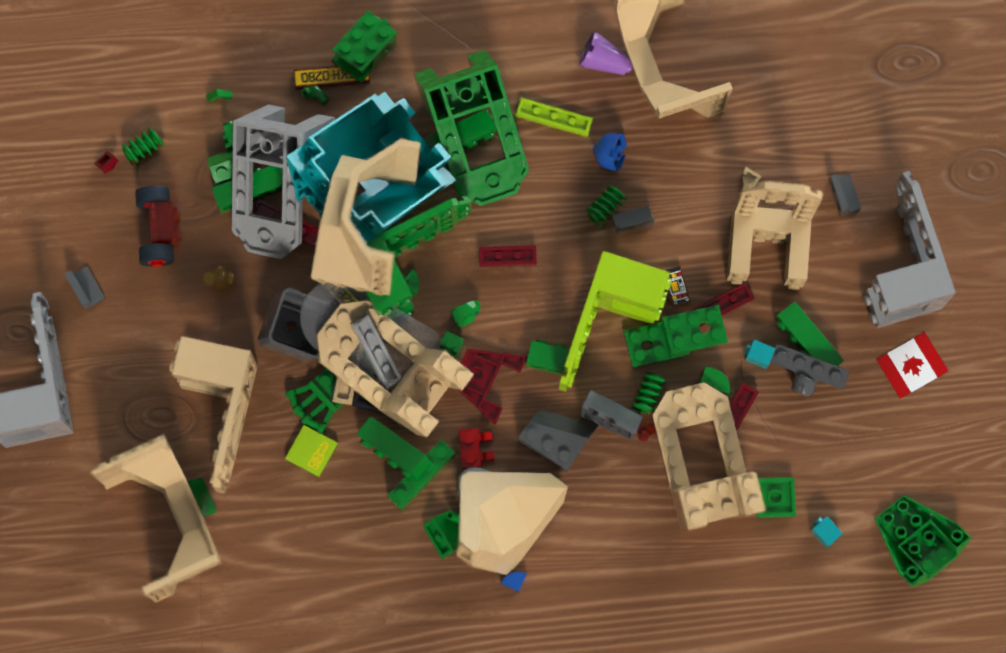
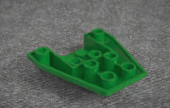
M905 495L875 518L877 527L899 575L911 587L931 580L952 563L971 540L970 535L958 523Z

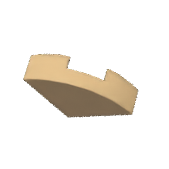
M745 167L742 175L743 185L752 184L753 187H756L762 176Z

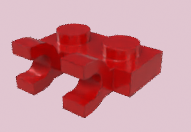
M478 428L459 430L462 469L482 468V462L495 461L494 451L483 453L480 451V443L493 442L492 432L479 434Z

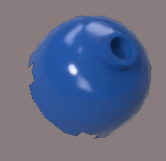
M607 133L594 144L593 154H595V158L601 167L612 171H619L626 156L622 155L623 148L627 149L625 135Z

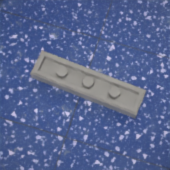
M364 314L350 325L383 388L388 389L402 378L370 316Z

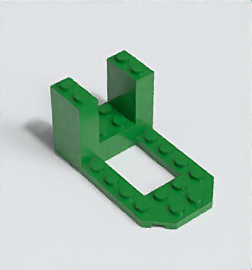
M485 50L467 55L470 68L441 78L437 77L432 68L414 74L424 109L435 124L441 145L451 156L447 164L450 173L456 179L453 182L456 192L461 197L469 196L471 201L480 206L517 194L524 177L529 172L498 66ZM489 107L505 157L469 169L454 119Z
M463 196L460 198L461 201H457L456 198L450 199L377 235L367 242L366 246L370 249L393 253L394 258L402 254V251L408 248L412 250L418 247L420 242L424 240L426 242L436 237V234L452 230L454 225L470 216L472 202L469 196ZM394 258L390 295H377L371 291H362L365 299L372 304L377 315L387 316L393 322L401 318L405 320L415 312L411 302L413 295Z

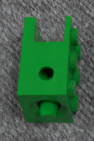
M367 10L332 49L336 54L332 58V63L361 84L396 45L397 32L390 27V23L385 18L379 19Z

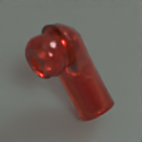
M647 424L638 431V439L640 441H647L648 437L652 434L657 435L654 424Z

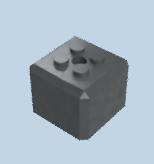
M291 288L272 294L257 340L262 347L303 362L315 360L319 354L316 333L335 310V306ZM289 321L295 324L294 332L287 330L286 326Z

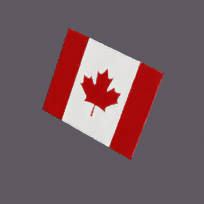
M925 332L876 359L900 399L948 372L947 367Z

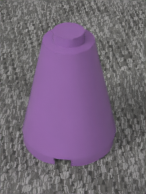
M593 32L585 45L586 49L581 54L579 66L619 75H625V73L631 71L632 65L628 55L599 33Z

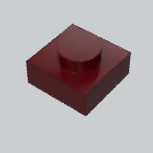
M107 151L94 164L106 174L114 169L119 160Z

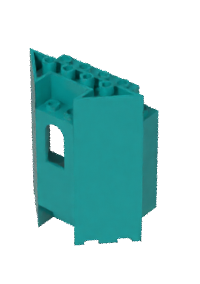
M383 92L379 96L376 94L372 95L311 135L301 147L287 155L286 159L297 202L306 198L322 219L332 176L342 155L369 160L400 139L420 143L415 186L376 178L358 183L364 192L354 199L349 218L366 244L456 181L444 166L451 159V156L440 142L432 149L427 145L409 122L415 111L404 98L394 104L386 92Z

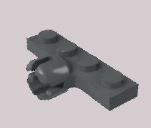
M777 344L771 363L795 372L791 389L796 393L802 391L801 395L803 396L813 395L819 381L843 390L850 374V370Z

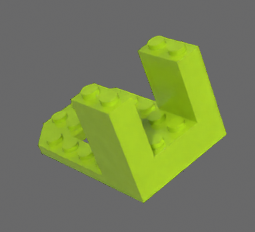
M603 251L565 364L559 390L566 392L567 388H571L581 356H583L586 347L587 337L589 338L592 329V321L595 320L598 311L595 307L650 325L654 324L655 320L659 321L662 312L659 308L663 309L668 294L665 290L669 291L672 279H669L670 272Z

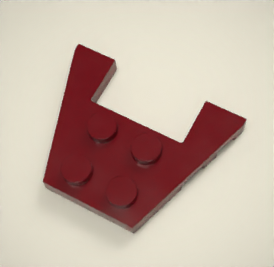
M467 349L460 364L474 375L463 390H457L496 425L503 408L485 400L501 365L520 373L527 360V356Z

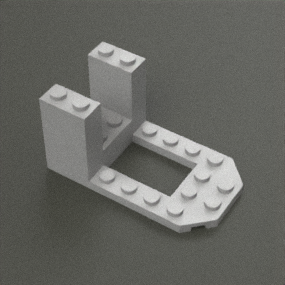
M266 105L233 121L232 231L236 237L239 236L244 242L243 246L248 252L282 259L302 243L303 200L297 202L286 156L301 147L311 135L333 122L335 117L317 114L297 125L285 123L284 107ZM253 162L283 168L282 220L252 214Z
M910 171L903 172L895 185V192L898 198V215L900 218H903L905 224L903 225L904 233L906 236H909L911 242L909 247L917 260L915 265L876 275L874 282H872L873 287L867 288L863 299L865 305L870 308V321L872 324H875L876 328L942 310L956 293L921 188L917 180H911L913 177Z
M41 292L32 293L31 307L33 314L30 317L32 325L36 327L37 333H34L36 345L39 344L40 352H37L39 363L43 364L44 370L41 371L43 383L46 382V384L0 393V443L5 448L74 434L52 316H48V301Z

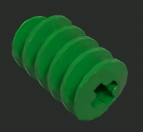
M151 128L147 129L148 135L145 132H141L142 139L136 135L135 142L131 139L128 140L129 146L124 143L122 144V151L131 166H133L132 160H135L137 163L139 162V155L144 159L146 158L145 152L151 155V148L158 151V144L164 147L158 134Z
M609 185L607 186V191L604 190L602 196L596 198L597 202L593 201L591 203L592 207L586 208L587 215L601 228L602 224L600 221H608L605 215L612 217L613 215L610 210L618 211L616 204L622 206L621 199H627L619 189Z
M646 371L647 375H644L642 378L645 382L640 383L642 389H638L637 394L639 396L634 398L636 403H633L631 407L634 410L649 415V411H655L652 404L658 405L659 403L654 398H661L657 391H664L660 384H666L667 381L655 373Z

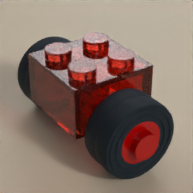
M156 185L138 188L135 191L136 206L140 209L149 210L152 244L139 247V262L143 266L162 267L172 264L174 262L173 248H179V242L182 241L181 230H179L178 223H181L180 212H178V208L174 206L173 202L170 201L169 188Z

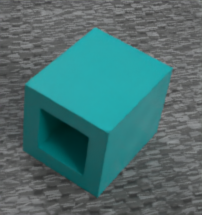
M754 340L752 345L748 343L744 354L747 355L745 361L767 369L776 348Z
M828 516L824 519L819 517L812 524L814 528L810 531L825 548L829 547L843 534Z

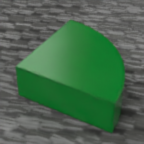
M216 89L206 94V100L216 102L217 98H223L226 101L233 98L232 91Z
M412 269L404 279L411 293L416 296L420 283L417 273Z

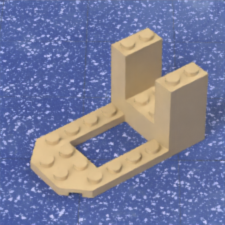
M768 181L759 182V186L753 187L752 184L743 185L731 216L727 281H731L732 284L736 285L746 282L750 274L752 239L755 242L771 240L775 244L787 242L783 286H788V289L791 290L803 288L808 276L811 220L822 201V192L819 190L811 192L810 187L807 185ZM760 199L765 200L767 203L784 201L785 204L795 205L793 210L761 208L757 206Z
M367 300L338 304L316 333L319 363L406 432L428 437L439 422L429 413L448 388L463 390L474 375L446 351L425 348L390 318L383 315L378 316L372 304ZM364 314L370 316L379 336L412 362L411 366L402 376V379L391 392H388L347 359L360 343L350 324Z
M181 336L180 341H177L175 346L176 359L172 360L170 372H172L174 378L178 379L177 382L180 383V387L186 390L227 398V404H229L228 412H224L222 423H225L223 431L220 430L218 435L220 445L219 449L214 452L213 461H215V468L210 481L216 492L224 494L227 487L224 483L229 482L231 479L258 365L251 351Z
M706 383L667 391L652 414L680 529L691 530L707 526L709 522L737 515L747 516L766 511L756 472H746L728 397ZM713 420L727 477L690 486L676 429Z

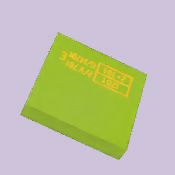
M303 425L285 460L320 478L338 443Z

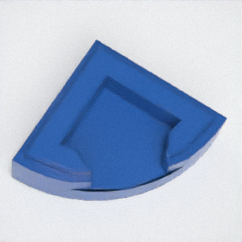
M511 573L502 580L501 584L519 592L527 573Z

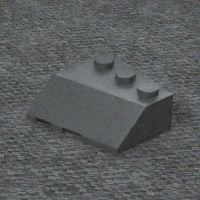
M590 390L580 414V418L632 441L643 416L640 415L639 411L631 408L629 410L623 407L621 403L612 401Z
M539 409L518 437V441L567 473L599 425Z

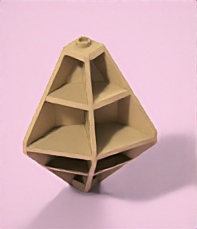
M467 472L460 479L459 546L457 556L472 567L508 575L517 567L563 505L568 486L550 473Z

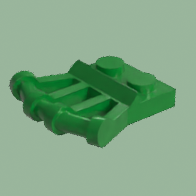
M327 369L323 370L308 385L285 393L293 408L292 412L302 419L301 422L304 425L318 430L320 434L324 433L333 414L344 405L333 402L336 379ZM311 390L313 393L299 404L296 396ZM318 397L322 403L310 414H307L304 409ZM326 407L329 409L322 423L313 419Z

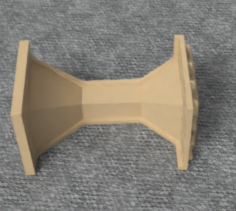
M613 0L623 44L640 89L657 117L660 119L689 108L706 117L725 112L733 89L730 82L697 92L662 81L648 40L660 13L682 5L684 1Z
M400 139L369 160L341 156L332 176L320 223L311 274L313 280L319 283H332L338 287H352L358 291H371L377 295H390L394 254L367 247L349 217L359 182L376 178L410 186L416 185L420 153L419 142Z
M164 434L110 458L111 463H101L95 466V470L91 471L92 475L105 486L106 490L127 480H133L162 492L168 502L183 539L168 575L142 587L144 594L154 602L173 595L177 583L221 563L207 524Z

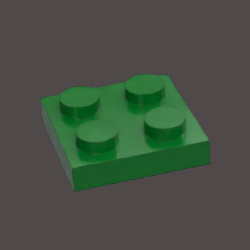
M794 477L757 478L766 511L756 513V517H796Z

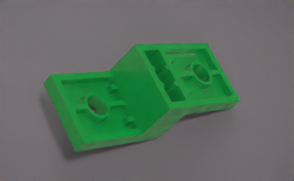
M719 305L662 318L660 323L623 331L632 369L686 357L690 351L728 343ZM705 323L710 327V331L702 333L699 330V326ZM649 341L652 344V348L644 350L641 347V343Z

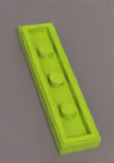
M525 98L520 99L515 116L588 137L593 121L591 117Z

